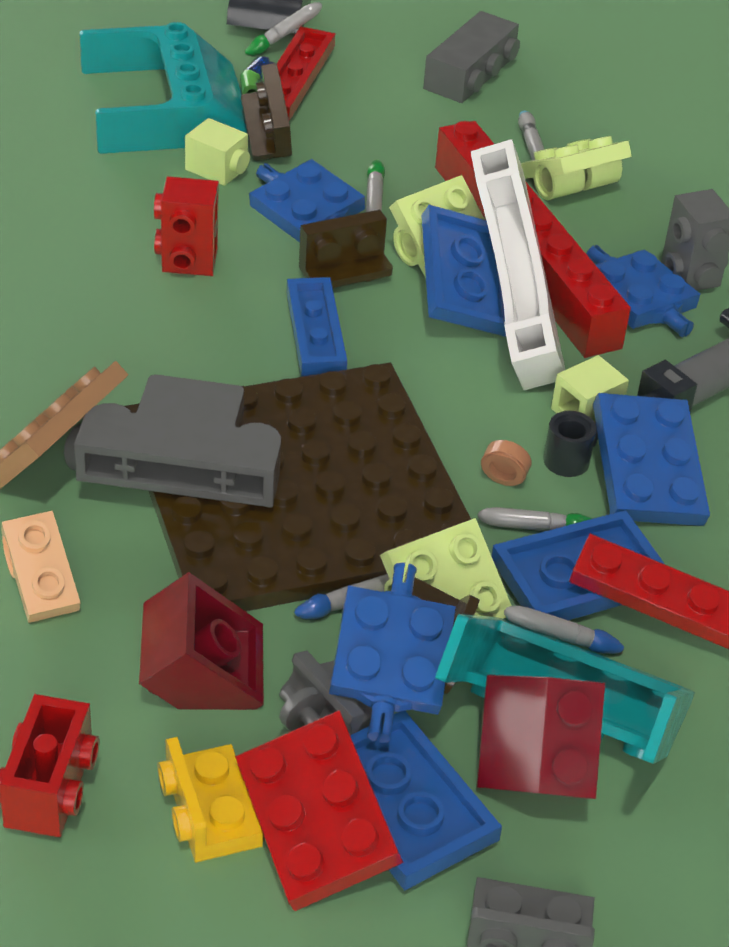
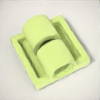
M606 136L592 140L584 139L571 142L561 148L554 147L534 152L535 160L523 162L521 166L525 179H534L539 195L544 200H552L578 193L582 190L585 191L618 182L622 175L621 159L632 156L629 141L613 143L612 136Z
M462 175L396 200L389 207L398 224L393 236L397 254L409 266L418 264L425 278L421 215L428 205L485 220Z
M476 518L388 550L380 555L389 580L385 583L384 591H391L394 565L403 562L405 563L403 582L409 564H412L417 568L415 577L459 600L469 594L480 599L474 615L504 619L506 618L504 610L512 606Z

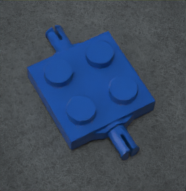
M313 159L306 161L285 174L279 173L268 163H264V167L260 165L256 175L266 184L249 193L250 206L298 242H300V227L303 224L354 215L365 209V196Z
M593 245L586 253L631 307L628 325L632 329L647 324L662 323L664 325L667 324L680 337H686L691 333L694 323L681 313L697 308L700 293L686 283L681 276L673 274V271L645 249L615 258L602 250L599 245Z
M403 562L394 565L391 591L380 592L348 585L339 630L329 694L357 699L368 707H372L369 731L367 732V737L372 741L377 739L380 721H382L379 742H389L391 740L394 712L415 710L438 715L443 702L445 682L435 679L453 629L456 606L426 601L413 596L417 568L409 564L403 582L405 563Z

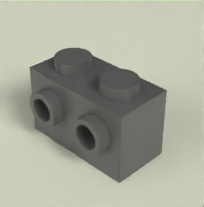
M713 189L675 195L661 263L673 271V274L681 276L696 291L720 287L724 270L728 265L729 208Z

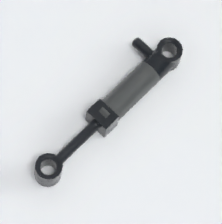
M729 308L720 314V322L727 328H729ZM729 338L676 365H672L665 359L643 370L637 396L687 400L691 414L693 406L729 388ZM562 411L551 417L543 456L544 465L548 470L563 477H576L584 474L589 468L593 447H595L598 440L596 422L584 413L577 411Z

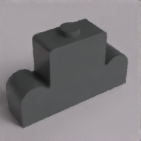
M154 374L149 376L136 413H131L123 405L103 403L94 406L85 414L74 443L76 481L273 507L280 479L281 436L275 428L267 424L248 423L243 425L244 388L242 386Z

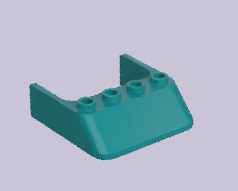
M172 22L163 26L80 31L82 73L165 69L172 98L163 104L97 109L95 111L97 150L100 154L185 148V135L208 118L247 133L241 102L242 93L233 64L186 24Z
M458 614L435 679L445 683L462 681L472 683L470 692L483 698L485 697L487 675L552 677L605 683L601 742L604 734L625 742L622 749L623 752L652 764L668 756L695 694L694 691L565 641L522 628L511 621L498 617Z

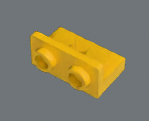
M178 737L166 739V761L158 762L157 764L159 781L164 796H174L177 805L172 807L175 833L179 842L188 840L195 863L263 847V832L236 761L232 744L183 754Z

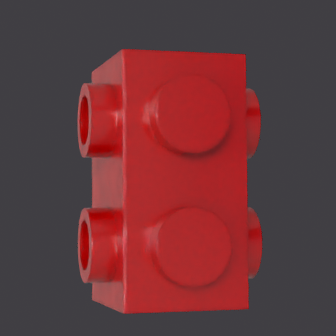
M167 176L163 193L155 194L154 219L161 220V229H156L154 252L155 254L162 255V272L213 276L218 254L219 181Z
M34 694L23 723H18L15 729L12 751L6 767H1L0 803L4 828L61 838L68 815L76 816L78 814L84 791V783L81 781L85 769L93 770L97 761L100 744L99 736L92 735L90 703Z

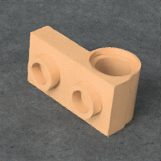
M53 510L2 522V543L7 566L12 578L16 579L28 623L79 611L81 602Z

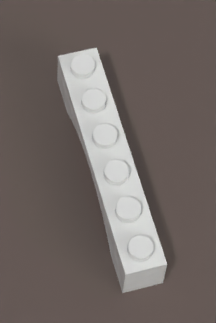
M511 139L471 151V157L500 279L504 304V326L511 362L523 390H528L556 382L557 374L565 370L525 176Z

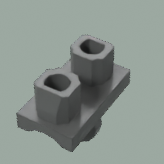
M307 650L294 653L292 659L293 672L279 693L285 702L280 711L279 718L288 730H296L338 710L342 714L350 735L369 727L372 707H368L357 699L329 694L334 660L319 664Z

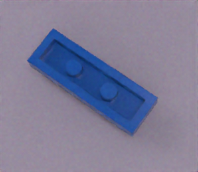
M331 278L287 279L286 293L301 377L329 371L346 370L347 356Z

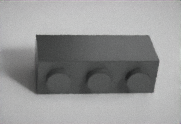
M479 11L426 56L423 89L463 103L474 92H478L482 85L492 76H496L503 66L516 58L520 48V40L517 39L519 24Z

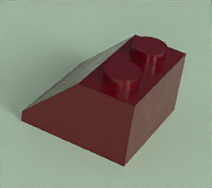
M188 572L143 603L139 684L177 709L256 710L264 705L263 623Z
M487 675L476 787L596 799L605 683L552 677Z

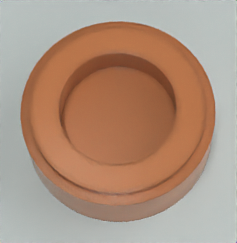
M507 440L491 442L481 459V467L484 473L494 482L505 486H516L523 483L532 465L528 452L520 445Z

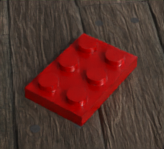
M340 710L235 756L288 903L294 912L404 863Z

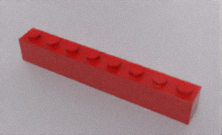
M461 121L454 125L439 127L436 170L445 181L462 175L486 220L477 187L471 151L494 145V143L476 121ZM526 182L555 322L584 358L623 349L631 307Z

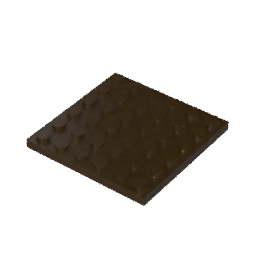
M391 362L242 386L244 388L243 425L248 423L267 424L275 428L281 436L280 479L273 507L149 491L178 578L190 572L244 611L307 600L317 594L326 595L348 585H354L386 575L387 572L380 557L384 552L471 520ZM140 403L126 405L125 407L131 413H136Z

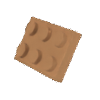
M114 361L102 373L95 366L0 449V489L38 459L128 376V373L117 361Z

